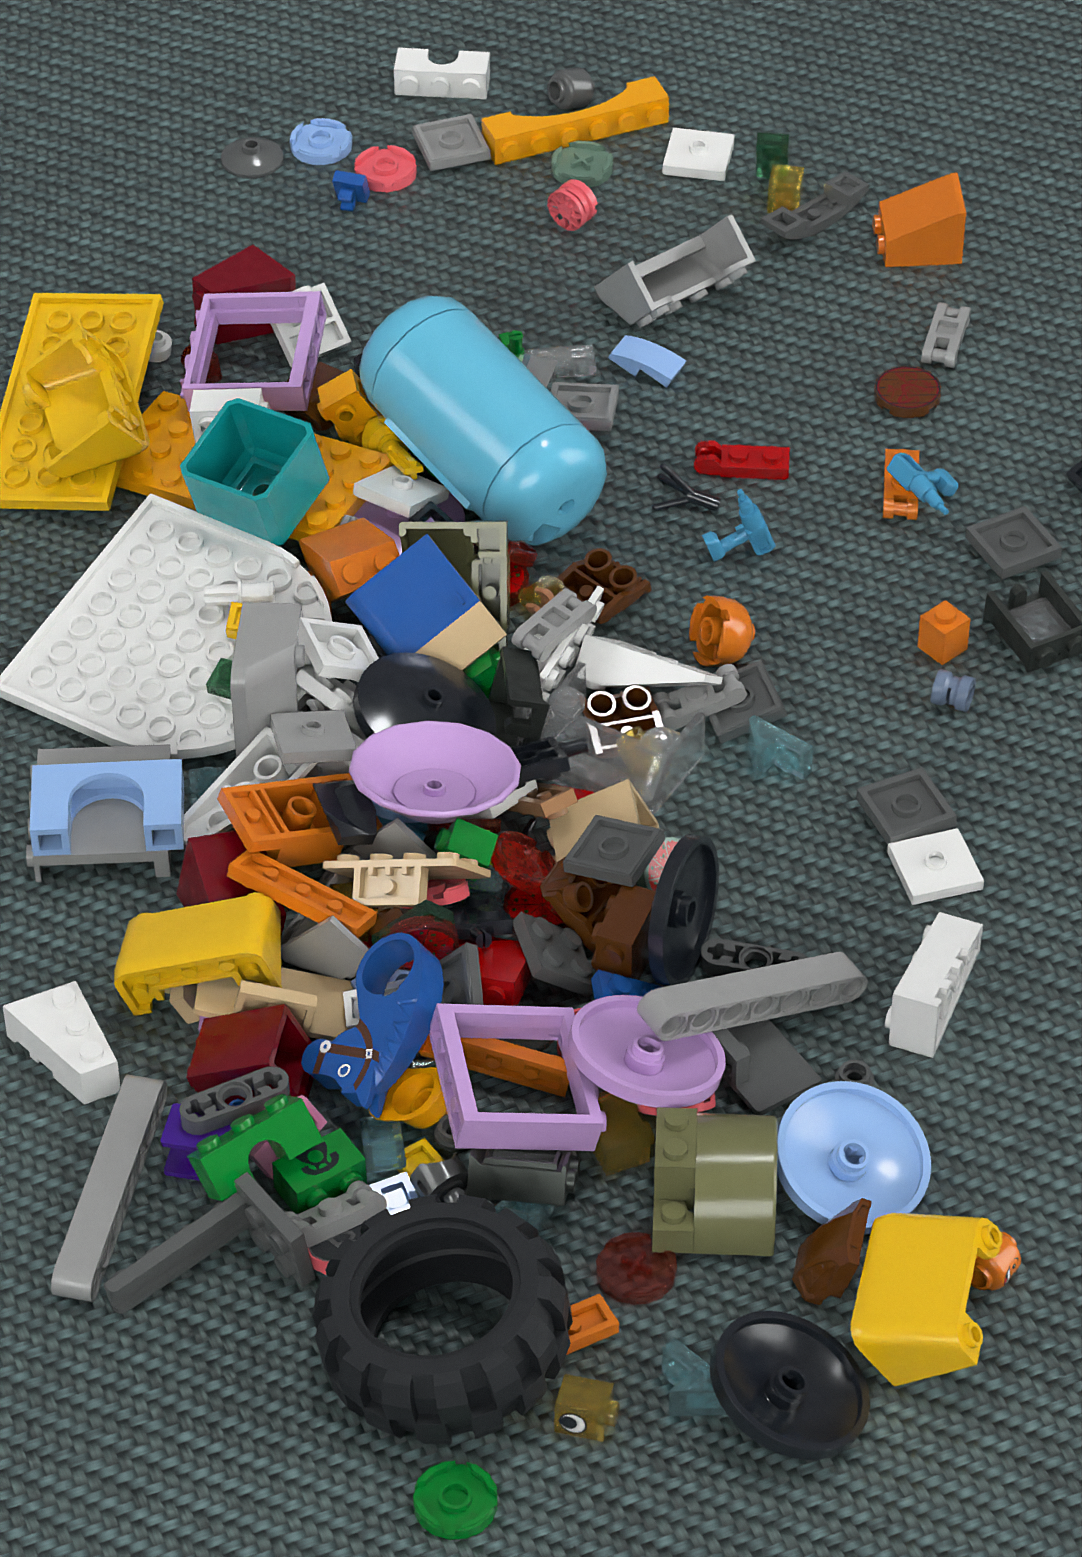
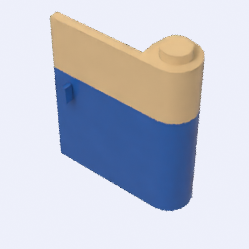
M425 534L359 587L345 601L386 655L403 652L425 654L448 662L463 671L507 636L506 632L428 534Z

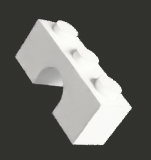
M398 48L394 66L395 95L487 99L490 81V52L459 51L458 58L454 62L441 65L429 60L428 49Z

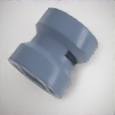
M940 669L933 684L931 703L940 706L950 704L953 705L955 710L967 712L974 696L976 678L966 675L959 678L955 677L950 671Z

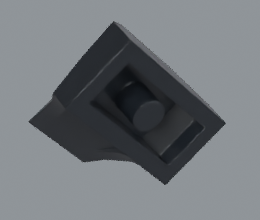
M354 781L312 783L338 845H372L377 836L376 809L372 800L358 791Z

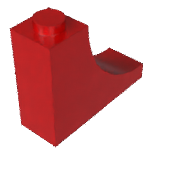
M422 925V927H421V929H420V930H425V929L428 930V932H427V934H426V936H425V939H424L422 945H424L425 940H426V938H427V935H428V933H429V929H428L427 926H425V925ZM492 937V943L489 947H478L484 1005L517 1006L531 979L530 968L519 941ZM456 939L453 943V951L465 943L477 944L471 940Z

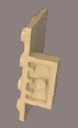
M438 852L437 858L426 859L425 854L404 853L403 859H393V856L388 854H370V860H360V857L356 855L340 854L337 855V861H323L324 870L354 879L352 899L368 908L426 907L428 880L482 879L491 877V870L478 866V860L460 858V854L453 852Z
M281 967L282 988L264 985L247 979L246 981L241 980L240 986H238L233 977L198 983L193 1013L211 1018L286 1004L308 1037L333 1041L339 1034L348 1030L346 1027L343 992L353 990V987L348 980Z

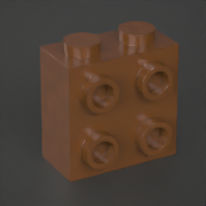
M622 885L616 896H610L606 906L605 918L603 922L598 921L591 937V943L596 944V950L591 961L595 973L597 970H602L640 980L649 962V921L655 891L636 885L633 887Z

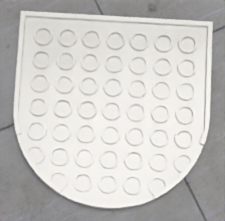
M150 493L0 675V698L110 746L170 744L172 759L199 758L235 750L230 680L236 639L227 638L226 625L231 605H205L203 595L205 586L237 584L238 580H242L243 583L274 581L275 603L301 604L302 618L332 621L329 603L314 575L311 576L300 565V561L283 548ZM304 663V667H297V673L302 669L312 677L317 674L313 665ZM297 685L298 711H300L306 704V701L312 697Z

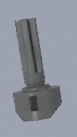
M454 1153L449 1160L420 1164L411 1174L410 1182L420 1197L436 1194L441 1203L457 1202L459 1194L467 1195L464 1190L468 1186V1169L458 1155Z

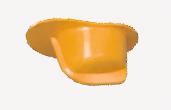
M437 1067L406 1069L402 1076L388 1089L380 1117L374 1118L385 1122L403 1121L417 1129H426L436 1124L443 1116L447 1115Z

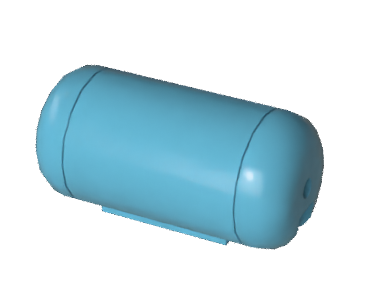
M423 296L402 305L389 314L375 329L363 349L359 366L360 379L365 395L371 404L386 418L384 423L466 509L474 511L483 521H508V540L519 541L525 545L540 546L563 536L586 517L598 500L607 476L602 446L584 425L473 312L452 297Z

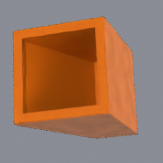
M958 173L947 174L879 201L878 215H873V233L879 234L876 238L877 254H883L885 267L962 264L966 209Z
M364 517L298 540L308 569L320 581L329 595V602L331 603L349 597L399 556L394 539Z

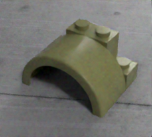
M508 521L400 522L399 536L402 553L425 534H428L506 632L507 636L494 645L493 648L499 651L502 650V647H508V627L510 626ZM474 543L479 548L478 554H474Z
M657 1107L652 1252L749 1256L774 1255L778 1124L776 1116L697 1113V1109Z

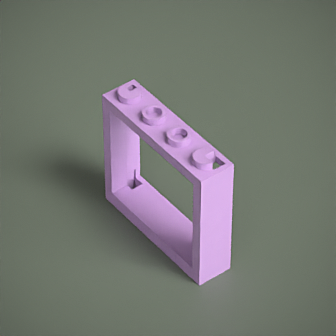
M321 291L204 294L201 309L196 310V331H192L190 335L191 352L190 355L185 357V378L180 379L182 388L180 397L185 399L188 411H190L193 390L261 388L263 401L269 402L271 410L307 411L327 316ZM301 323L289 382L205 384L219 324Z
M436 1004L430 1024L429 1036L455 1148L595 1151L601 1132L606 1131L607 1118L605 1112L600 1110L598 1103V1086L579 1070L569 1052L568 1036L575 1017L573 1008ZM460 1038L558 1040L561 1055L565 1061L566 1074L577 1114L478 1112Z

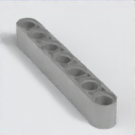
M834 952L657 988L641 998L637 1005V1013L660 1040L670 1041L848 1003L857 999L865 991L868 980L843 952Z
M128 1074L124 1077L54 1267L51 1281L52 1295L90 1302L96 1300L164 1110L167 1098V1082L165 1080Z

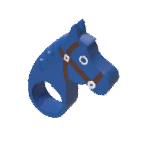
M394 933L376 942L362 958L356 973L359 1023L354 1028L339 1034L333 1041L317 1039L306 1047L301 1060L304 1071L327 1089H342L341 1094L357 1107L362 1106L365 1109L369 1108L371 1114L379 1118L388 1089L402 1076L419 1052L430 1033V1024L436 1004H441L444 982L442 966L438 958L412 935L406 933ZM414 960L408 976L399 985V989L384 996L386 985L394 972L403 964Z

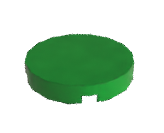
M444 1461L428 1468L418 1478L413 1494L414 1515L421 1527L434 1536L448 1540L470 1538L481 1533L493 1522L498 1509L496 1484L490 1474L476 1464L466 1462V1465L455 1464V1461Z

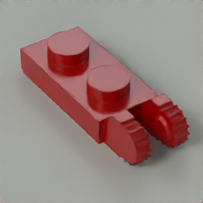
M706 440L698 442L695 446L694 453L697 458L694 461V470L699 472V474L720 475V477L789 479L790 447L722 444L721 446L718 442L711 440L708 442Z

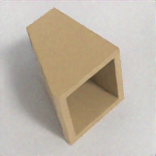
M627 779L579 799L577 803L567 807L569 811L567 814L549 820L551 828H548L546 832L551 846L555 849L556 855L551 857L554 866L568 855L595 815L659 828V824L631 781Z

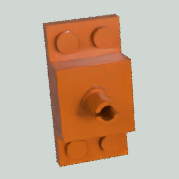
M350 773L227 787L221 788L217 800L248 853L266 851L268 857L288 867L323 863V861H337V855H340L344 845H338L312 783L318 784L353 779ZM376 815L377 830H378V829H380L383 825H382V823L380 822V820L378 819V817H377V815Z

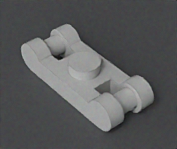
M938 302L924 343L921 363L932 364L935 361L944 363V367L955 368L957 355L970 321V307L961 306L960 309L949 307L947 303Z
M565 588L519 626L513 634L511 642L520 649H529L532 651L533 657L543 662L557 645L583 623L588 624L593 619L597 606L588 600L582 602L577 599L576 593ZM538 633V634H540V635L543 636V637H541L540 639H538V638L535 637L534 635H536V634Z
M726 664L718 668L715 675L723 677L720 685L685 686L671 693L658 692L652 697L659 709L665 732L674 731L742 702L746 698L747 692L742 682L738 681L739 674L736 667L732 664Z
M358 1180L351 1183L347 1192L338 1197L324 1199L317 1206L299 1214L291 1211L285 1212V1214L304 1233L307 1248H310L361 1225L362 1222L387 1207V1200L379 1192L372 1190L365 1182Z

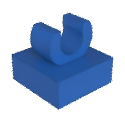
M336 170L332 182L338 201H342L340 209L353 212L356 201L363 203L368 201L370 189L366 175Z

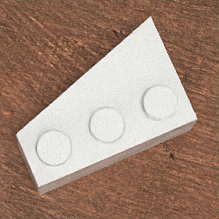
M76 981L3 1005L7 1037L14 1043L18 1041L24 1046L34 1061L37 1063L41 1061L52 1071L53 1077L84 1105L119 1093L120 1079L117 1060Z

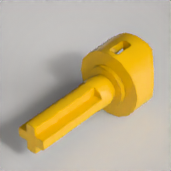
M384 416L370 419L364 427L362 447L387 454L390 461L404 475L416 480L417 473L423 472V466L408 452L409 448L384 423L386 420Z

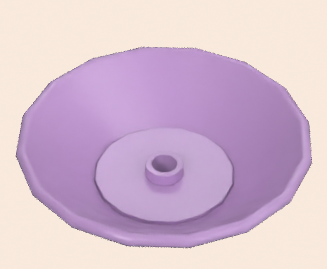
M421 721L394 725L370 735L353 751L349 773L358 791L379 806L421 823L442 824L454 822L456 818L463 819L502 803L518 787L521 764L511 747L489 732L461 723Z

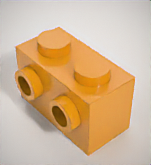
M350 369L317 388L320 399L317 407L325 421L331 420L334 423L336 432L343 442L348 440L351 444L362 447V435L366 423L372 418L383 415L368 400L363 391L361 379Z

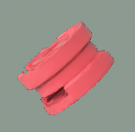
M570 179L566 181L559 189L552 192L547 199V207L554 221L569 231L581 228L598 211L595 209V206L598 204L595 195L586 184L579 180ZM559 213L563 217L561 220L557 217Z

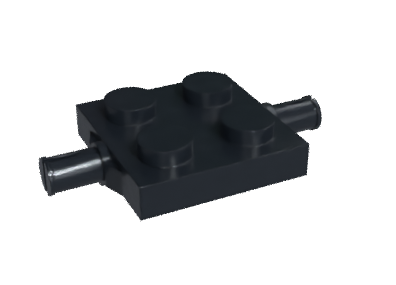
M554 736L511 747L521 764L519 784L516 789L524 787L526 782L536 779L550 781L559 778L562 775L561 773L570 771L568 757L589 752L585 737L564 743L556 741Z
M473 892L464 900L456 903L417 909V917L429 930L442 932L448 935V938H452V940H471L480 948H483V946L487 948L491 945V936L513 934V919L486 893Z

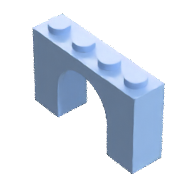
M182 759L32 765L30 837L33 856L71 855L72 822L76 814L86 805L103 799L126 800L142 810L144 813L143 827L146 851L184 849V777Z

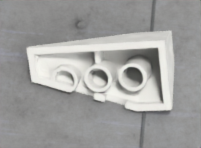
M587 634L584 635L573 676L585 680V687L597 691H605L606 686L628 688L632 685H641L643 687L720 685L723 677L693 666L678 663L677 660L656 655L657 653L620 640Z
M266 726L184 814V844L187 845V840L191 837L223 833L233 828L217 800L221 788L301 779L317 763L282 764L272 729Z

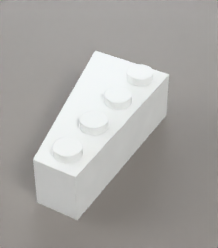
M939 912L933 924L926 926L921 945L915 951L911 963L893 993L892 1005L886 1016L885 1028L890 1029V1046L931 1058L934 1057L979 954L983 924Z

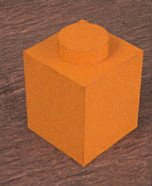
M944 600L920 616L917 647L938 663L944 665L968 649L971 618Z

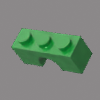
M285 1094L277 1095L265 1102V1109L254 1116L247 1114L233 1121L230 1124L231 1130L220 1137L218 1134H214L197 1143L196 1147L198 1150L187 1157L209 1198L224 1201L237 1193L234 1180L246 1172L255 1180L249 1168L248 1158L250 1151L257 1143L266 1140L276 1157L291 1160L323 1141L302 1098L286 1096Z

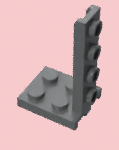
M246 1172L234 1180L237 1193L227 1200L215 1204L208 1213L193 1223L183 1226L177 1234L161 1245L148 1250L142 1258L126 1269L117 1271L103 1285L110 1306L116 1313L124 1314L249 1228L252 1231L251 1237L258 1248L264 1253L269 1250L275 1257L274 1262L280 1272L286 1278L292 1276L303 1288L316 1279L304 1233L251 1175Z

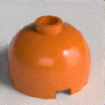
M712 595L702 597L705 599L704 603H697L690 619L689 638L690 641H696L699 651L693 652L694 658L700 665L707 667H721L726 664H733L744 657L750 648L751 642L754 640L755 627L747 609L735 599Z

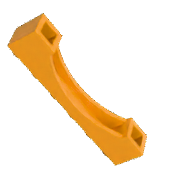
M653 76L626 83V89L612 99L572 113L552 116L513 115L510 111L481 118L482 135L490 149L491 159L497 165L554 151L561 146L566 148L569 147V143L574 141H594L669 122V96L657 78Z

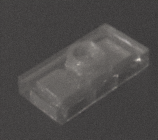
M592 345L527 349L529 354L558 361L551 378L596 375V362Z

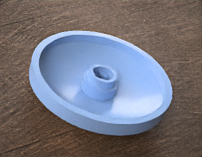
M850 1081L820 1084L798 1096L788 1107L778 1124L777 1175L780 1183L797 1207L820 1224H824L853 1202L864 1198L872 1201L865 1234H871L875 1218L889 1213L911 1214L927 1190L931 1174V1157L924 1133L912 1114L902 1104L877 1088Z

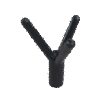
M665 463L660 465V469L669 477L660 473L657 478L686 495V497L654 504L652 506L654 511L688 503L715 512L718 511L722 499L692 489Z

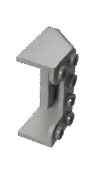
M731 214L701 235L636 266L633 261L627 263L597 284L594 289L600 300L628 324L633 325L637 323L639 328L655 321L657 317L663 314L666 316L682 308L681 301L689 298L690 302L693 303L707 296L708 292L706 289L715 286L718 291L732 284L734 280L748 273L746 267L756 260Z

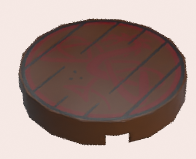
M913 366L893 367L882 372L876 379L874 398L877 405L881 409H883V406L889 409V414L896 417H922L928 414L929 410L934 406L936 408L940 402L941 385L938 378L922 368Z

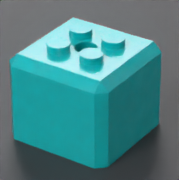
M240 398L227 401L180 465L183 478L198 513L262 538L277 546H281L287 541L330 480L310 423Z

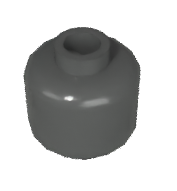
M582 68L556 71L547 86L549 99L562 110L587 106L595 90L594 81L588 72Z

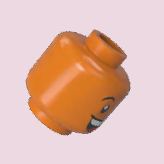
M1001 1232L1003 1234L1002 1245L995 1258L985 1260L978 1255L976 1256L971 1285L979 1290H998L1004 1287L1018 1270L1021 1264V1255L1016 1241L1009 1234Z

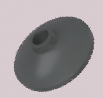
M261 137L238 139L228 144L221 153L223 168L230 174L241 178L251 179L268 176L277 171L284 160L281 147L274 141Z

